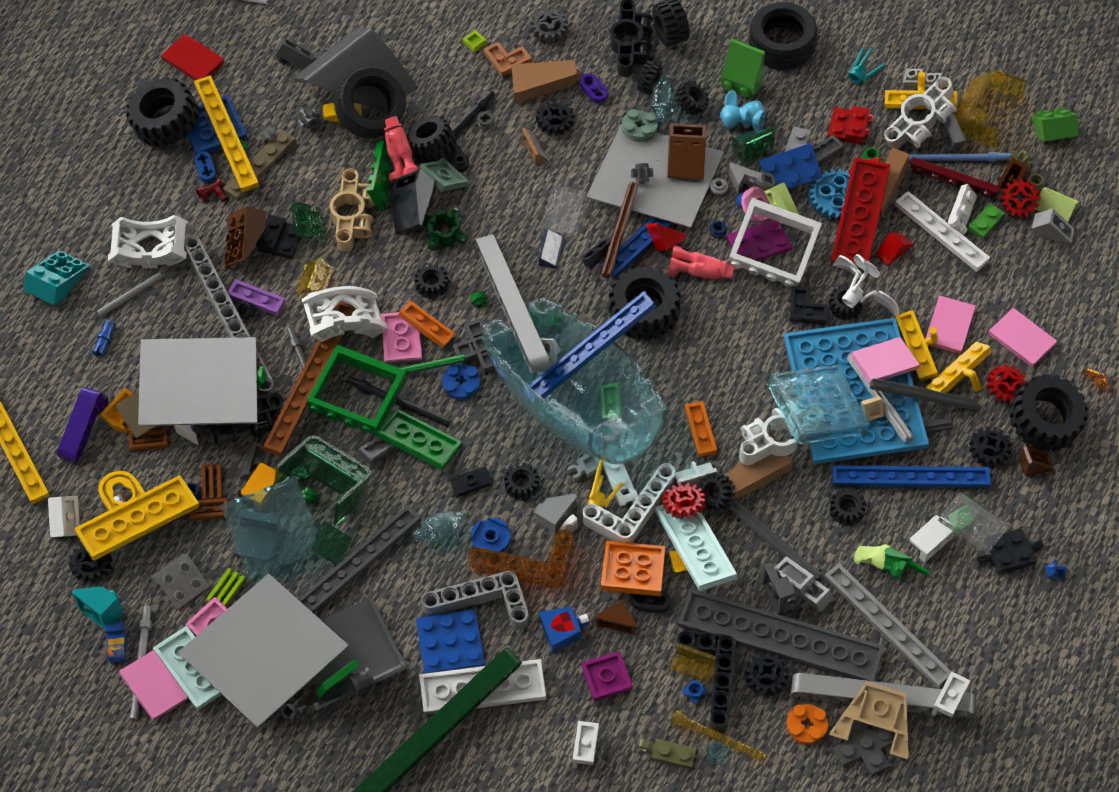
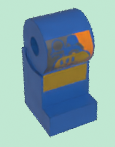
M123 622L105 624L109 663L127 661L126 629Z

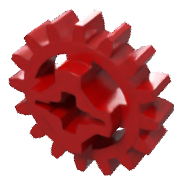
M1020 178V182L1013 179L1012 185L1006 183L1008 189H1002L1005 195L1000 196V199L1005 201L1001 203V206H1007L1005 212L1011 211L1012 217L1018 214V218H1021V215L1024 214L1027 218L1029 211L1034 214L1033 208H1039V204L1036 201H1041V197L1036 195L1040 193V190H1034L1036 184L1029 185V179L1026 183L1023 182V178ZM1018 187L1017 191L1010 193L1012 189ZM1024 187L1028 188L1031 191L1032 195L1028 194L1024 190ZM1019 194H1023V198L1026 199L1018 202L1017 197H1019ZM1009 202H1013L1017 209H1014ZM1032 202V204L1028 208L1023 210V207L1027 203Z
M1006 364L1002 367L996 366L986 379L989 382L986 388L991 389L989 395L994 394L995 401L1001 399V404L1007 401L1008 405H1010L1016 395L1014 391L1020 389L1027 381L1024 380L1026 374H1020V368L1014 370V365H1011L1010 368Z
M679 483V487L672 485V490L667 489L666 495H663V508L666 509V513H671L673 518L679 516L680 520L683 516H686L687 519H690V515L697 517V512L702 513L703 508L706 507L705 494L701 488L697 489V485L690 487L689 483L685 486Z

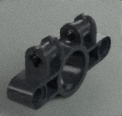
M622 0L620 2L619 21L615 22L610 29V47L618 54L617 71L623 77H628L633 73V64H646L648 60L651 61L650 50L652 45L650 42L643 40V36L652 34L651 22L653 18L649 13L635 12L636 4L633 0ZM626 32L628 34L633 33L637 36V39L630 43H623L618 41L616 36Z
M278 393L257 397V423L191 425V429L196 434L212 432L218 447L231 441L233 443L237 442V434L243 433L249 428L254 437H257L260 433H270L273 428L270 415L277 413L284 403L283 397ZM269 401H274L277 407L271 406Z

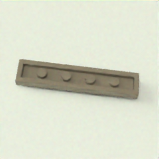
M281 129L249 161L257 180L296 142L295 137ZM235 177L223 188L226 194L237 201L247 192L241 191Z

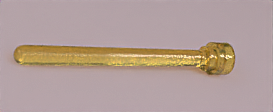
M679 709L673 715L671 724L676 727H689L759 760L765 758V754L762 751L689 719L685 712Z

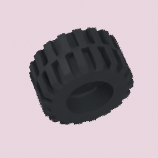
M666 0L653 5L652 18L658 37L666 47L689 39L690 28L688 18L678 0Z
M429 116L415 123L409 129L410 132L407 133V140L417 160L422 161V163L438 161L446 157L455 147L456 137L448 121L442 116Z

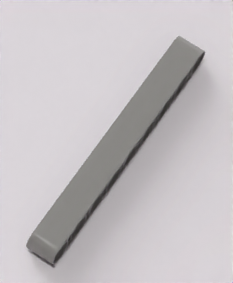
M796 673L792 677L791 696L797 699L798 697L814 701L821 699L822 702H842V704L850 705L866 680ZM868 681L906 693L908 712L922 713L924 711L925 714H932L934 704L942 689ZM965 692L953 717L963 718L965 716L967 719L974 717V694ZM938 711L936 715H942L944 713Z

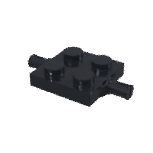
M1022 528L984 538L987 554L977 556V562L979 565L991 562L995 566L998 575L1036 565L1037 560L1033 550L1042 548L1043 542L1041 539L1029 542Z

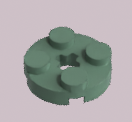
M632 109L628 111V114L622 120V132L627 134L626 137L630 140L643 142L649 137L653 138L657 133L658 122L654 113Z

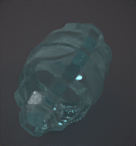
M662 74L659 82H655L652 89L651 108L656 113L658 122H664L667 119V114H671L674 108L675 88L671 84L668 74Z
M452 511L434 513L426 518L424 522H421L422 528L413 532L415 540L427 539L428 541L437 542L441 539H446L448 536L453 535L454 531L459 530V524L465 522V513L457 512L453 514Z

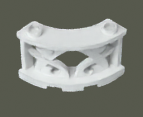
M175 215L154 222L134 221L120 217L112 223L111 253L108 255V261L130 268L131 265H142V268H158V265L167 264V266L177 264L186 259L187 252L184 251L185 227L188 226V221ZM120 231L124 233L126 239L120 237ZM149 236H153L162 242L152 252H145L144 248L137 244ZM119 242L124 244L121 248L119 247Z
M341 286L308 294V296L302 299V303L305 306L311 327L309 329L311 335L320 342H323L332 337L345 334L344 331L354 330V333L375 338L388 330L387 323L381 319L375 300L378 297L377 293L361 287ZM341 301H345L356 308L352 316H345L339 311L332 310ZM317 308L316 311L321 313L314 314L313 309ZM322 319L321 323L317 325L316 320Z

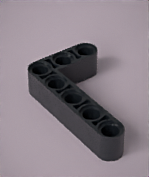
M682 631L677 636L676 644L680 654L716 658L709 726L713 733L722 734L728 728L736 641L732 636L725 634ZM688 641L690 644L683 645L681 642ZM708 643L710 646L703 647L702 644ZM727 645L731 648L723 649L722 646ZM727 664L729 667L723 668L720 665ZM724 682L727 684V686L722 687L719 686L718 683ZM723 701L725 705H718L716 702ZM722 720L724 723L716 724L714 721Z

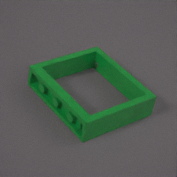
M336 345L306 400L308 409L314 411L316 415L322 414L332 421H340L349 428L355 427L362 430L365 434L376 435L378 429L386 421L407 381L406 371ZM338 361L393 382L374 420L318 399Z

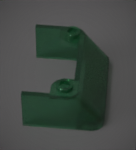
M309 436L276 465L274 487L278 488L288 478L297 482H304L308 478L313 477L340 494L337 498L333 524L337 525L356 507L370 480L371 471L367 466L322 438Z

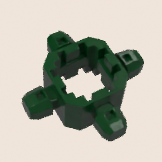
M453 208L449 213L444 210L437 211L433 217L429 215L424 216L422 225L428 229L429 241L427 245L430 250L434 251L440 245L443 247L452 246L455 240L461 244L467 242L468 235L461 231L459 220L461 211L459 209ZM445 222L448 226L453 227L451 233L448 232L443 235L436 230L437 225L445 224Z

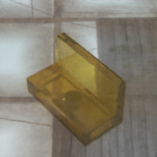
M321 258L306 263L296 293L300 295L305 292L312 293L325 290L334 267Z
M678 643L670 670L709 683L715 668L716 657Z

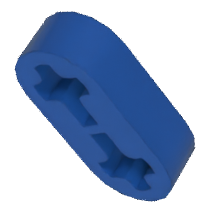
M204 151L195 155V164L200 180L206 184L212 183L216 179V172L211 156ZM201 159L206 161L205 165H203ZM207 170L210 175L209 177L205 175V171Z

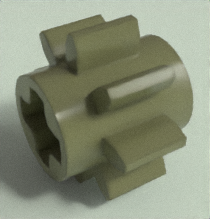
M1015 151L1011 155V158L1014 157L1028 165V170L1031 168L1032 158L1028 152L1021 151L1019 153Z

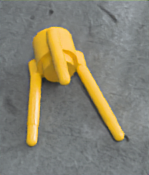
M600 460L587 505L595 504L601 508H607L609 502L623 486V482H620L608 498L605 499L606 495L600 492L604 475L600 476L603 460Z

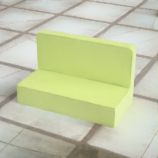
M785 183L764 191L771 205L799 215Z
M1044 187L1039 195L1041 201L1036 202L1039 204V208L1034 207V209L1042 212L1053 208L1069 222L1072 212L1076 209L1079 201Z

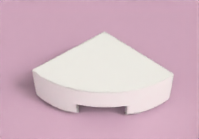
M574 514L560 527L558 534L562 538L567 537L577 529V518Z

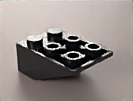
M421 169L401 176L395 181L391 194L396 234L420 227L424 222V216L429 207V201L434 192L433 188L436 181Z

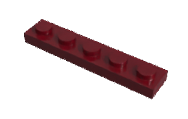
M915 157L911 159L910 168L917 174H923L924 172L935 180H940V178L947 180V183L953 186L968 184L974 192L975 190L982 192V195L988 198H992V196L997 197L999 193V186Z

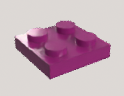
M620 651L581 662L593 701L633 690Z

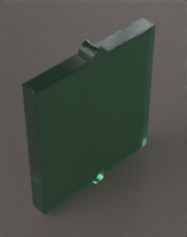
M324 521L319 532L315 535L316 539L311 550L333 564L338 565L343 561L345 555L348 554V547L352 538Z

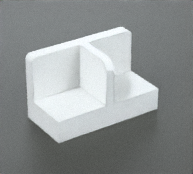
M695 461L691 462L690 469L675 473V481L678 487L679 483L683 486L689 483L690 487L693 485L698 487L699 484H703L701 480L706 479L705 476L718 474L716 468L713 469L711 463L696 466Z
M78 496L48 498L50 536L77 535L74 528L80 525Z
M935 515L910 538V542L921 551L919 558L926 562L952 539L954 529L939 516Z
M951 671L934 704L931 715L936 716L939 711L953 717L970 684V680Z
M578 721L573 753V768L577 769L578 763L594 764L599 723Z

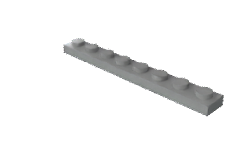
M840 563L824 575V579L937 689L947 681L951 671Z

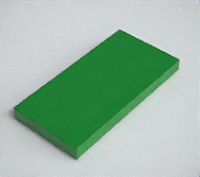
M397 408L376 432V437L440 470L445 468L462 446L461 441Z

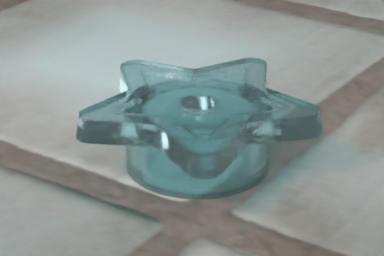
M722 739L712 744H705L708 750L707 761L716 760L718 763L723 764L724 756L731 753L730 749L725 748Z

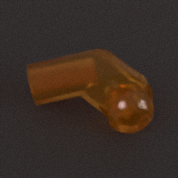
M1087 367L1084 376L1093 379L1098 389L1105 390L1108 387L1105 374Z

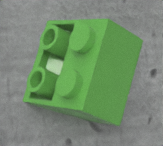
M1056 108L1054 112L1043 110L1038 111L1036 115H1031L1038 138L1042 141L1079 136L1077 114L1071 112V110Z

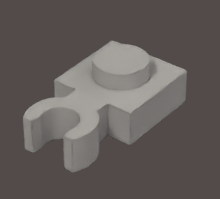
M592 451L577 459L578 465L569 466L567 473H577L573 476L574 482L578 481L583 474L588 478L596 473L600 459Z

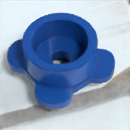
M692 680L687 687L683 688V695L688 696L692 703H698L702 696L707 695V689L703 688L702 684L697 680Z

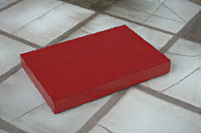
M185 33L161 55L164 61L195 81L212 75L224 63V58Z

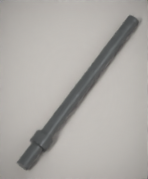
M289 327L287 332L291 340L290 345L292 350H295L303 370L307 362L302 350L303 345L300 338L297 337L294 327ZM320 414L323 423L330 421L327 416Z

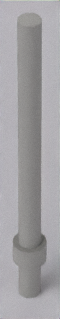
M149 605L144 606L142 620H140L139 624L141 632L137 660L145 656L147 651L148 634L152 626V621L150 620L152 607ZM133 694L130 720H138L140 702Z

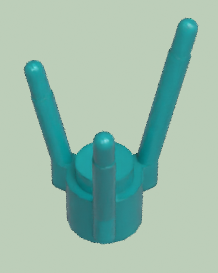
M861 48L851 70L848 72L850 80L855 83H865L869 77L885 67V64H882L866 75V68L863 65L872 53L873 48L869 49L858 65L864 49Z

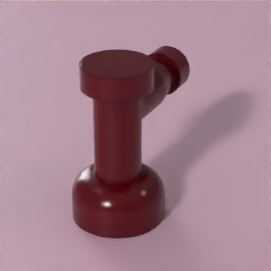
M220 179L215 180V183L205 188L203 186L196 188V193L202 201L206 200L208 194L215 192L222 202L228 199L222 190L224 184Z

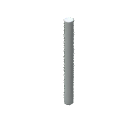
M158 272L97 310L100 317L104 316L163 279L162 274Z

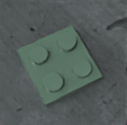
M447 160L424 163L419 167V169L436 181L435 186L441 192L466 187L469 182Z

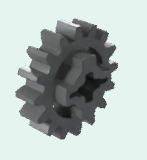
M544 8V12L537 11V15H533V20H530L531 33H533L534 38L539 36V41L545 39L546 43L549 40L554 43L556 38L561 40V35L566 36L568 19L565 18L564 13L560 14V10L553 12V8L550 11Z

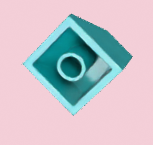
M104 587L74 589L72 591L78 610L104 630L105 624L116 623L124 615L121 609L122 605L118 600L119 596L113 590L108 591Z

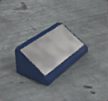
M546 229L539 255V266L558 267L565 239L564 236Z

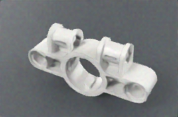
M939 78L923 94L911 95L903 102L901 116L884 134L887 145L890 148L898 149L906 141L919 148L927 137L932 136L929 130L935 125L937 119L945 123L946 118L952 112L955 113L957 111L955 105L949 101L954 93L949 78ZM925 105L931 110L930 115L928 114L922 121H913L912 118H907L908 112L914 109L915 106Z
M787 401L786 405L779 409H773V416L768 418L765 423L761 419L756 418L753 423L741 426L740 431L746 441L740 447V462L744 465H753L771 454L775 456L791 454L797 448L800 438L813 432L820 426L821 409L811 405L799 411L792 401ZM776 428H783L788 430L794 438L789 439L785 443H779L774 441L772 437H769L768 432Z

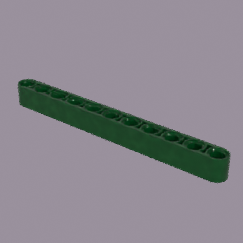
M508 647L503 649L352 792H388L520 667L522 661Z

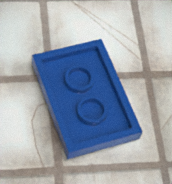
M812 143L759 160L763 173L769 172L775 178L774 186L785 183L788 190L823 178Z

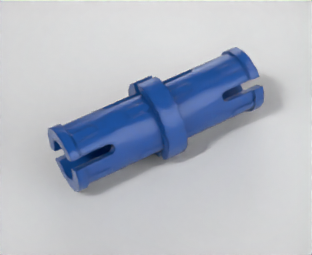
M109 320L104 321L101 333L97 335V343L92 352L94 356L98 357L100 353L99 357H104L107 346L112 341L111 336L116 327L115 322L110 321V324H108Z

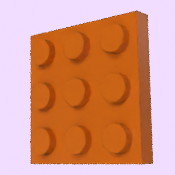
M606 541L600 591L661 596L665 546Z

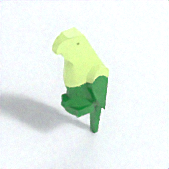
M887 544L878 547L858 546L854 555V561L857 564H860V562L870 563L878 569L890 572L897 580H899L906 567L927 576L930 572L913 562L909 556Z

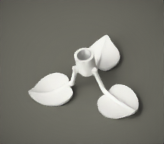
M858 254L854 256L856 265L842 255L837 258L833 266L845 269L855 275L850 288L842 297V301L847 306L854 308L859 301L862 303L873 295L894 316L899 315L898 304L886 293L872 291L865 296L862 295L864 292L859 286L866 275L869 273L875 278L880 276L879 270L872 263L866 261ZM858 267L864 270L863 274L858 270Z

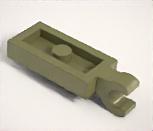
M656 738L655 744L649 740L641 739L638 751L652 754V761L691 770L696 748Z

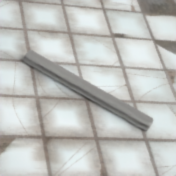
M850 353L847 360L873 398L881 397L884 414L904 443L911 441L913 434L887 396L882 391L870 389L869 382L851 358L852 353Z

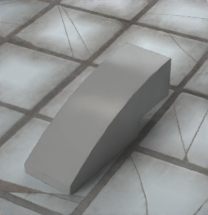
M787 556L775 567L779 570L781 578L787 576L789 581L795 584L797 594L817 611L821 612L834 599L830 590L816 581L814 575Z

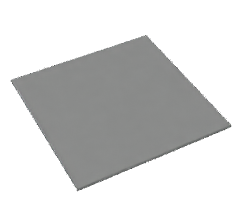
M621 124L586 198L621 208L629 182L637 183L636 178H631V169L635 168V164L649 163V168H653V177H649V182L637 183L638 190L631 211L691 228L724 151L709 147L705 148L704 180L667 178L669 136L656 133L653 138L649 137L646 141L637 142L626 137L627 134L622 132Z
M256 337L141 339L138 426L257 423Z
M268 573L178 653L258 728L349 645Z

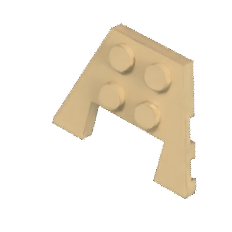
M866 681L829 735L847 741L853 720L894 732L895 737L890 754L908 760L906 693Z

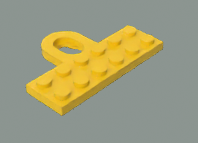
M115 471L107 474L99 484V495L108 511L75 527L74 530L94 561L200 506L180 475L144 492L132 474L125 471ZM117 484H122L125 488L130 489L133 494L132 498L127 502L116 501L113 497V487Z

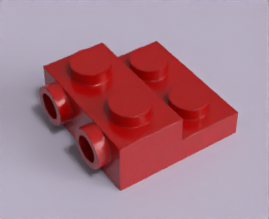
M852 106V110L834 107L827 138L834 134L839 141L863 145L864 139H868L870 129L867 128V125H871L873 114H869L870 109Z

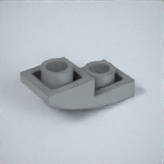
M906 69L902 82L903 85L918 88V73L924 72V70ZM925 73V90L939 78L943 77L942 73Z

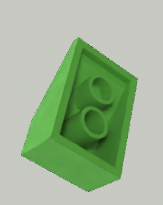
M732 39L721 76V87L727 91L734 90L744 98L753 99L762 85L765 51Z

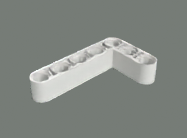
M664 463L658 467L623 519L598 505L588 504L583 509L584 525L612 541L633 543L654 513L655 507L659 506L663 500L666 490H670L674 484V466ZM588 515H595V517L590 518ZM605 524H611L612 526L606 527ZM627 533V534H629V535H628V536H622L621 534Z

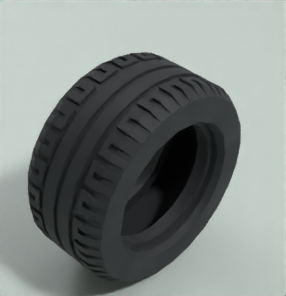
M777 2L761 8L753 17L750 24L749 45L765 51V66L779 70L793 69L806 63L814 53L817 39V24L814 17L803 7L789 2ZM785 27L797 32L801 38L792 44H779L769 40L765 34L771 29Z
M362 67L350 73L340 84L334 99L335 113L342 126L348 129L351 134L361 138H378L387 132L384 130L386 128V119L397 116L398 121L401 120L405 111L406 96L401 83H399L395 76H392L393 74L377 67ZM361 86H372L378 89L384 95L387 102L385 117L372 120L360 115L353 104L354 90Z

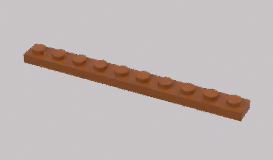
M340 302L333 311H339L345 316H352L356 308L347 303ZM343 335L332 337L323 342L317 341L263 445L264 451L282 456L307 407L306 400Z

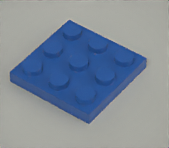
M228 95L221 97L239 140L247 139V133ZM199 105L197 123L195 127H192V132L187 134L196 154L203 151L209 153L222 148L204 105Z
M476 609L416 618L424 674L485 666Z

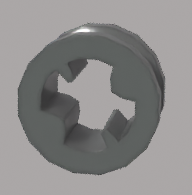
M481 112L477 117V123L480 128L489 129L493 126V115L491 113Z
M764 172L757 178V185L760 189L766 191L775 185V178L769 172Z

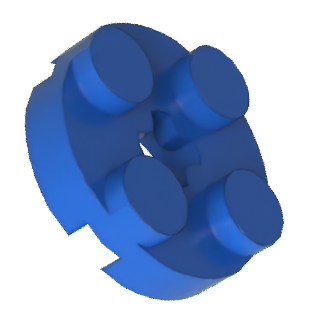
M466 364L450 365L443 375L442 386L451 398L466 400L479 391L480 376L477 369L473 366ZM464 379V381L467 382H464L462 385H459V382L456 381Z
M492 517L488 518V520L477 522L471 532L472 546L477 552L485 556H499L509 547L511 542V535L507 524L498 518ZM491 534H495V535H494V538H495V539H494V540H488V538H487L486 536H487V535L490 536Z

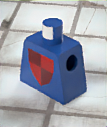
M571 607L539 612L540 623L552 653L580 640V628L590 625L587 614L575 617Z

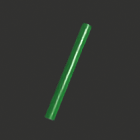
M463 354L400 369L405 370L406 374L466 361Z

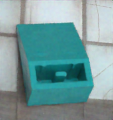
M59 250L26 271L24 291L52 305H56L67 296L90 265Z

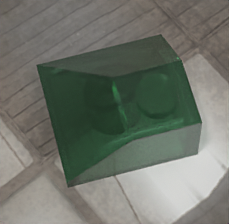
M770 127L739 134L732 139L731 149L742 164L774 150L776 129Z

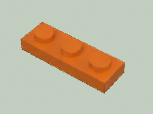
M411 300L399 312V317L442 349L455 336L453 331Z
M704 402L685 404L684 409L698 458L717 454V447Z

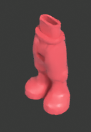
M397 116L386 119V128H384L387 131L385 132V140L389 157L394 164V171L388 175L389 182H395L397 178L419 170V167L415 165L412 159V149L408 143L402 123H399Z
M674 246L668 274L672 278H675L679 272H687L690 275L706 279H719L720 277L721 280L723 278L732 279L734 266L726 264V261H721L698 252L690 253L679 246Z

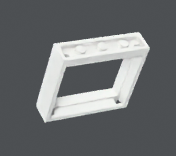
M752 198L730 253L728 263L736 266L737 269H746L753 275L760 274L765 276L769 281H779L786 287L799 286L822 223ZM752 213L812 234L797 275L737 254Z

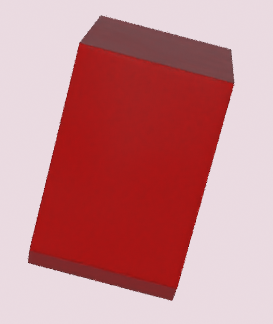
M658 223L647 224L646 227L657 251L668 250L687 238L686 234Z
M889 233L876 251L875 256L889 266L912 248L914 244L901 233Z

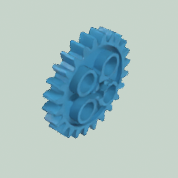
M840 168L838 172L832 169L831 173L825 170L823 178L815 180L813 184H810L808 196L809 202L812 203L811 208H816V214L822 212V218L827 215L829 221L834 217L835 221L838 222V219L841 217L850 178L848 170L845 173H842Z

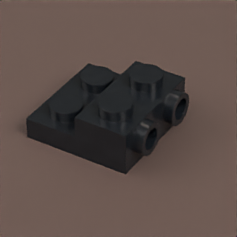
M268 214L265 230L256 242L257 251L293 259L303 235L304 227L287 223L286 218Z

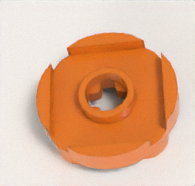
M810 704L796 705L788 715L786 728L797 743L813 745L825 737L828 729V720L823 709ZM809 720L813 726H809V729H806L805 725L801 723Z

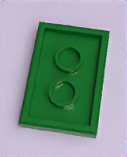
M353 660L324 681L315 692L318 699L320 700L349 678L348 675L353 674L359 667V664Z

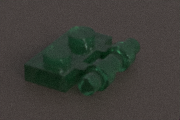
M293 202L291 212L294 236L312 239L315 234L318 241H323L325 227L322 225L323 213H321L320 208L315 207L311 211L310 204Z

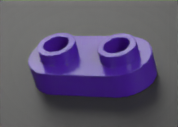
M587 73L581 76L580 87L594 103H604L608 98L607 88L594 74Z

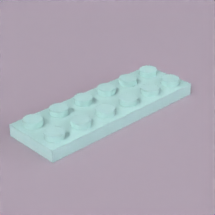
M663 504L655 507L657 517L699 591L737 579V573L702 513L697 512V517L690 515V519L683 516L680 520L679 516L673 518L671 513L667 514Z

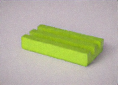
M228 568L207 597V602L209 603L216 597L231 576L217 596V599L221 601L234 581L238 579L222 602L227 607L246 580L245 576H240L239 573L233 572L232 569Z

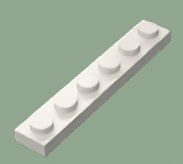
M909 191L895 201V206L976 272L989 262L990 257L951 227Z

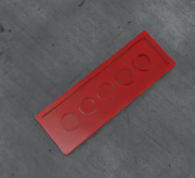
M854 157L831 263H835L837 258L842 255L856 265L854 262L856 254L869 261L891 164Z

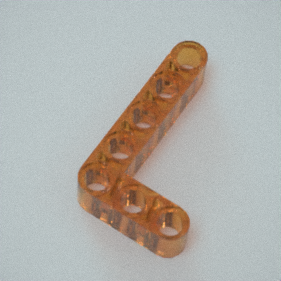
M561 530L556 534L548 563L474 547L468 552V564L476 572L494 575L511 571L516 574L520 582L557 589L562 586L573 549V536L567 530ZM561 541H567L568 543H567V544H562V543H560V542H561ZM475 558H480L481 560H480V561H474L473 559H475ZM557 558H562L563 560H562V561H556L555 559H557ZM495 562L501 563L500 565H497V566L492 565V564L495 563ZM512 567H519L518 570H513V569H511V568H512ZM532 571L539 572L538 574H531ZM553 575L558 576V578L552 579L550 577Z

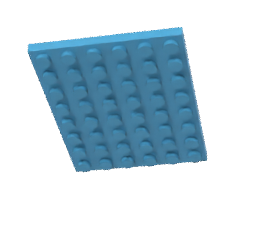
M896 318L784 333L783 338L800 410L815 405L822 411L820 426L806 435L813 465L929 447L916 398L884 392L913 434V439L907 443L903 442L886 416L870 421L864 419L861 401L871 399L873 396L847 360L848 355L854 351L900 337ZM910 372L886 379V381L913 386Z

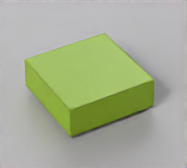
M476 30L462 39V42L473 52L487 44V40Z

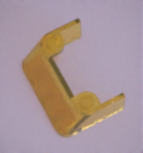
M994 70L974 77L960 99L957 111L953 112L965 137L996 149L1001 129L985 124L987 114L977 107L988 87L1022 100L1027 80L1001 70Z

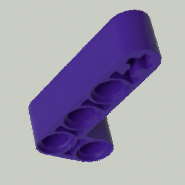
M86 387L80 390L58 448L57 456L59 458L75 463L79 462L98 412L102 413L104 407L108 405L109 399L105 394Z

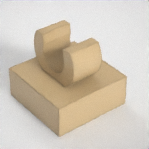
M880 396L861 401L863 417L866 421L885 416Z

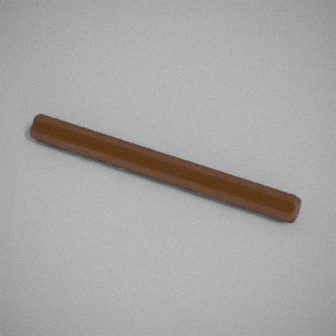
M629 182L601 271L603 278L609 279L612 275L638 190L637 183Z

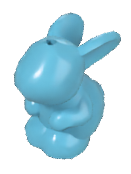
M733 90L729 91L725 97V107L720 113V118L728 129L735 128L742 123L745 129L752 126L755 132H761L765 121V110L761 102L757 100L738 107L737 94Z

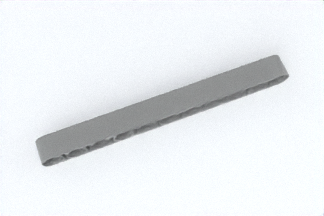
M494 235L476 238L475 244L477 250L479 249V256L530 373L533 374L550 369L547 353Z
M195 235L187 236L184 239L187 257L228 337H250L200 239ZM256 349V374H258L261 366L264 367L267 380L262 384L257 393L259 396L276 393L273 380Z

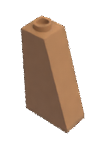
M575 60L511 64L514 103L576 85L577 78H580L579 67H576Z
M893 147L885 163L891 164L879 215L883 217L909 168V154Z
M772 433L768 434L769 437H772L774 441L778 442ZM771 454L753 465H744L739 462L726 475L730 477L729 480L733 481L731 486H735V490H732V493L736 494L731 498L736 501L790 472L792 460L788 455L775 456Z

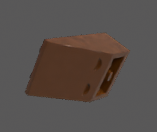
M670 123L667 178L704 180L706 125Z
M247 206L229 214L227 219L228 233L225 239L227 243L224 254L225 267H230L246 260L265 230L267 211Z

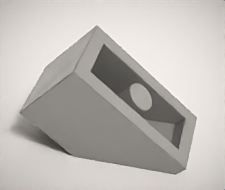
M1053 208L1035 214L1032 229L1041 238L1072 244L1074 228Z
M569 494L546 498L543 504L540 503L535 509L536 522L556 533L577 506V495Z

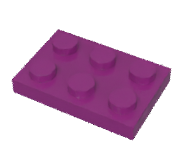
M770 220L746 228L737 254L760 261L792 250V244L780 222ZM739 231L727 235L731 248H733Z

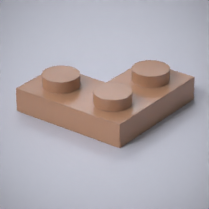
M499 42L483 49L484 55L501 77L512 72L511 64L532 62V57L523 46L509 53L505 51Z

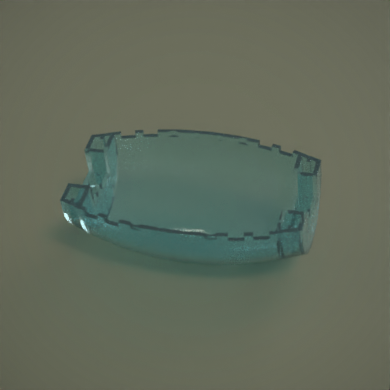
M543 297L528 304L527 311L539 337L555 339L561 348L557 355L558 362L598 328L589 322L583 323L578 320L579 316L572 313L570 315L563 311L564 307ZM500 319L483 325V344L491 363L504 385L533 419L568 445L589 456L617 465L631 461L639 456L659 434L665 420L667 408L659 393L653 390L650 379L647 380L643 376V370L615 341L546 398H543L529 386L540 375L538 373H530L512 329H509Z

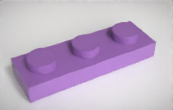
M235 279L227 292L231 299L238 302L246 300L251 302L254 308L274 316L279 315L286 303L284 297Z

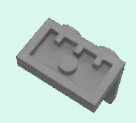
M182 554L150 577L155 584L158 583L176 609H179L209 587L188 554Z

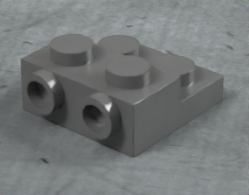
M771 562L764 564L762 584L777 614H791L795 611L794 603L797 601L795 598V593H797L795 584L790 582L787 576L781 578L779 570L774 568Z

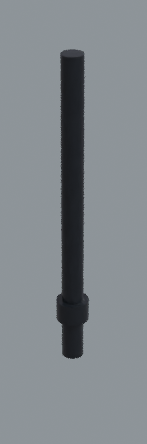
M492 90L483 98H480L466 116L452 129L455 136L480 110L483 111L488 106L487 103L495 96Z
M350 375L346 379L347 383L358 387V390L362 392H369L383 399L388 394V392L372 386L366 380L361 381ZM400 397L395 402V404L446 427L451 422L450 419Z

